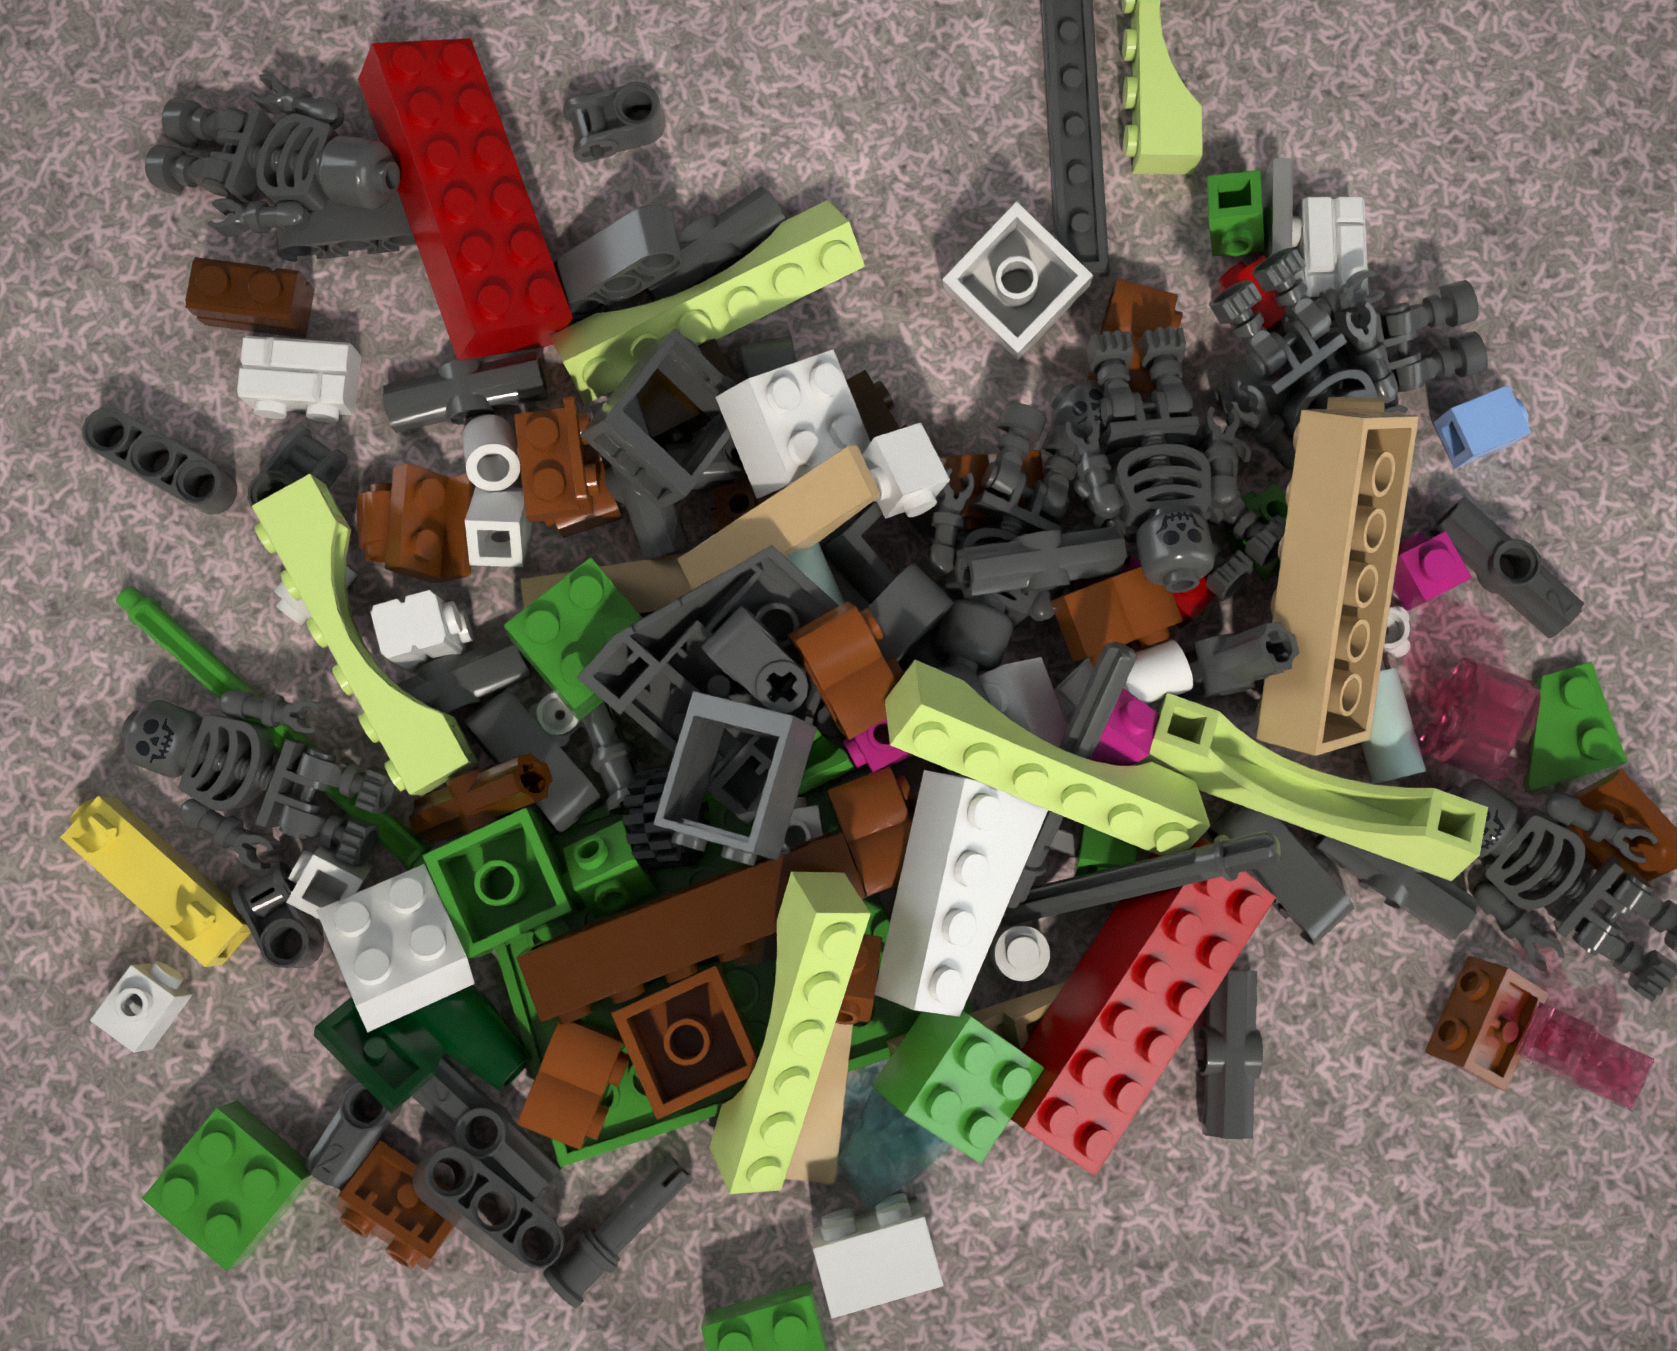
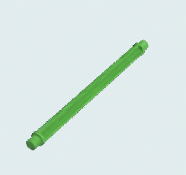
M134 586L125 588L117 596L116 603L128 613V619L134 625H138L164 650L172 654L185 669L219 699H221L225 692L230 690L250 692L256 697H261L204 645L197 642L185 628L158 605L154 598L145 597ZM248 719L250 721H255L262 724L261 719ZM281 723L276 728L265 726L271 733L274 749L280 754L286 739L302 740L309 743L308 748H317L301 732L293 730L290 725ZM329 785L327 791H322L351 818L357 817L378 825L379 835L377 841L404 864L408 871L425 864L432 880V876L422 856L430 852L431 847L427 843H423L396 817L389 814L386 810L381 814H376L354 806L358 794L350 798L340 794L339 787Z

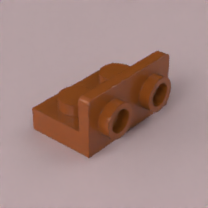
M574 396L563 397V408L514 414L525 511L529 522L594 514L591 496L600 495L599 476L596 463H587L585 445L589 443L580 436L581 432L591 421L589 411L580 412Z
M409 463L393 466L385 558L386 570L431 583L466 578L470 575L471 565H469L465 518L476 486L469 480L467 473L447 477Z
M1622 768L1576 792L1572 796L1579 799L1581 805L1596 812L1600 809H1605L1613 813V820L1617 822L1635 823L1649 828L1659 841L1653 844L1649 838L1644 836H1637L1633 839L1624 837L1628 840L1631 850L1643 852L1647 862L1638 863L1625 857L1619 848L1607 840L1602 839L1598 843L1587 837V831L1570 824L1580 834L1585 846V858L1596 870L1601 867L1610 855L1621 862L1624 871L1612 885L1623 873L1627 874L1629 871L1649 882L1677 869V828Z
M1468 956L1425 1051L1432 1057L1452 1064L1484 1083L1506 1092L1549 992L1508 967Z
M380 1140L338 1195L337 1209L343 1213L339 1219L348 1229L363 1238H367L371 1232L388 1244V1247L385 1249L386 1253L402 1266L413 1269L418 1264L423 1269L428 1270L437 1252L455 1227L422 1202L415 1194L412 1182L413 1173L417 1165ZM433 1176L434 1181L439 1188L445 1191L452 1190L450 1187H448L447 1185H445Z

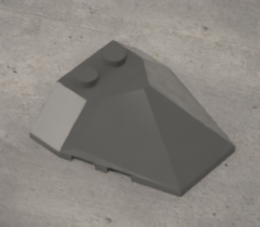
M771 545L616 633L577 678L619 715L625 711L674 754L693 691L767 709L742 684L728 676L701 647L743 605L775 635L779 643L804 668L808 683L807 697L801 706L784 714L795 716L812 724L821 696L788 635L839 605ZM775 672L770 674L769 677L772 683L770 693L775 696L782 690L788 695L794 692L792 687L794 674L788 672L783 677ZM724 728L706 790L748 826L756 817L778 741Z

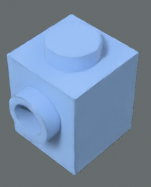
M1509 385L1455 406L1433 422L1454 469L1508 448L1531 433L1528 426L1527 410L1524 404L1514 397Z

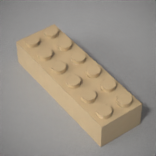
M1358 408L1301 410L1300 422L1296 426L1293 435V447L1296 451L1293 474L1285 494L1288 506L1285 533L1278 546V558L1280 560L1278 584L1270 605L1273 615L1272 623L1281 622L1289 633L1295 634L1299 654L1295 656L1292 662V669L1265 678L1263 694L1256 708V718L1259 722L1256 740L1313 756L1370 740L1419 416Z

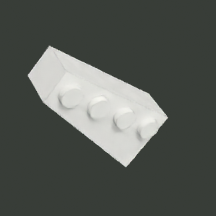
M924 770L876 983L875 995L912 1010L960 1017L1046 817L1047 809L976 780Z

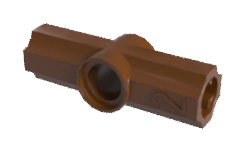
M532 752L513 757L508 761L497 764L495 767L494 765H489L447 781L448 787L415 800L413 812L409 816L411 827L415 835H421L429 843L448 839L462 833V831L466 834L511 815L512 811L548 798V788L553 781L547 763L539 761Z

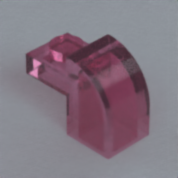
M1539 1002L1517 1050L1518 1055L1530 1065L1576 1089L1586 1090L1631 1112L1655 1063L1654 1058L1598 1034L1595 1026Z

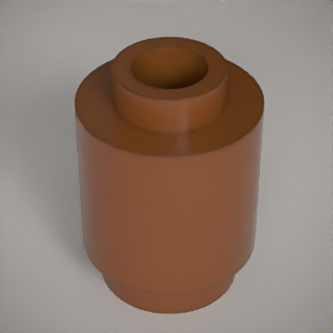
M392 483L370 484L367 486V492L356 496L358 547L364 550V560L368 562L385 563Z

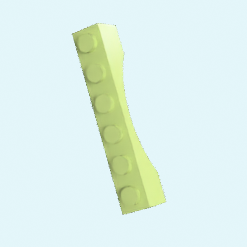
M1122 0V13L1131 14V29H1125L1122 43L1123 61H1131V77H1125L1123 85V108L1132 109V125H1126L1124 130V157H1132V174L1193 175L1203 156L1202 106L1185 87L1171 62L1162 34L1160 0Z
M826 200L783 221L751 253L708 280L675 295L645 305L619 311L596 313L551 335L550 338L582 401L586 405L614 391L647 348L672 330L676 329L681 335L692 340L697 346H700L712 339L717 340L865 267L850 222L829 200Z
M308 474L252 505L260 523L254 525L258 538L268 552L271 554L277 552L286 568V570L280 572L281 579L295 600L303 599L312 616L306 620L307 627L316 642L322 648L328 646L338 663L332 667L333 674L347 695L355 694L364 711L358 715L360 724L373 743L380 741L390 758L384 765L394 785L400 791L407 789L409 795L423 796L480 764L454 716L431 708L405 692L380 668L365 646L352 616L346 587V555L351 529L326 484L313 475Z
M914 660L885 699L891 746L1159 856L1190 849L1210 827L1195 780L1153 762L1138 766H1116L1095 762L1069 753L1040 739L1010 720L982 698L964 680L920 661Z
M1170 693L1166 694L1156 711L1159 713V718L1150 753L1147 757L1140 760L1138 765L1149 762L1156 763L1195 780L1200 791L1449 881L1455 879L1480 856L1488 811L1486 806L1436 788H1404L1374 785L1340 778L1308 768L1260 745L1235 727L1220 711Z
M791 872L777 918L775 988L764 1044L755 1068L745 1086L733 1099L722 1104L709 1146L729 1194L782 1190L871 914L845 873Z

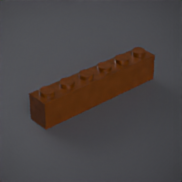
M841 828L781 850L778 861L766 857L757 859L754 866L744 864L524 949L516 959L540 1022L554 1017L558 1018L560 1024L575 1021L592 1012L590 1004L609 996H611L614 1004L632 999L646 991L643 984L663 975L667 983L684 979L699 971L697 962L718 955L720 962L736 959L752 951L750 942L770 934L773 941L777 942V918L791 872L845 873L861 899L866 898L864 887Z

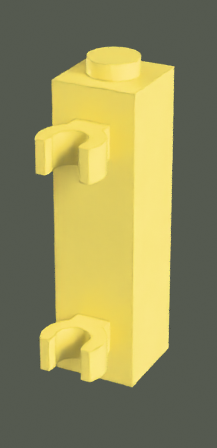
M97 796L96 799L93 798L84 802L72 814L70 818L72 825L60 838L204 967L223 965L249 936L251 931L240 917L233 901L119 799Z

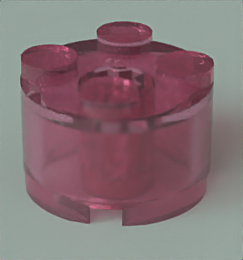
M1461 658L1452 678L1449 680L1441 677L1434 687L1430 706L1438 709L1434 724H1428L1419 742L1421 753L1430 756L1433 760L1494 782L1503 780L1519 761V759L1509 756L1517 740L1528 744L1533 733L1541 700L1540 689L1532 687L1536 682L1475 659Z

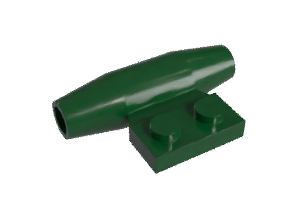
M474 985L367 1032L352 997H350L315 1026L313 1035L391 1114L434 1077L443 1052L499 1091L512 1083L531 1061V1056L498 1010Z

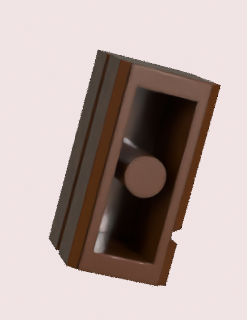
M195 257L194 261H192L185 301L186 308L206 326L306 338L315 289L309 282H306V278L298 270L276 268L272 271L267 266Z

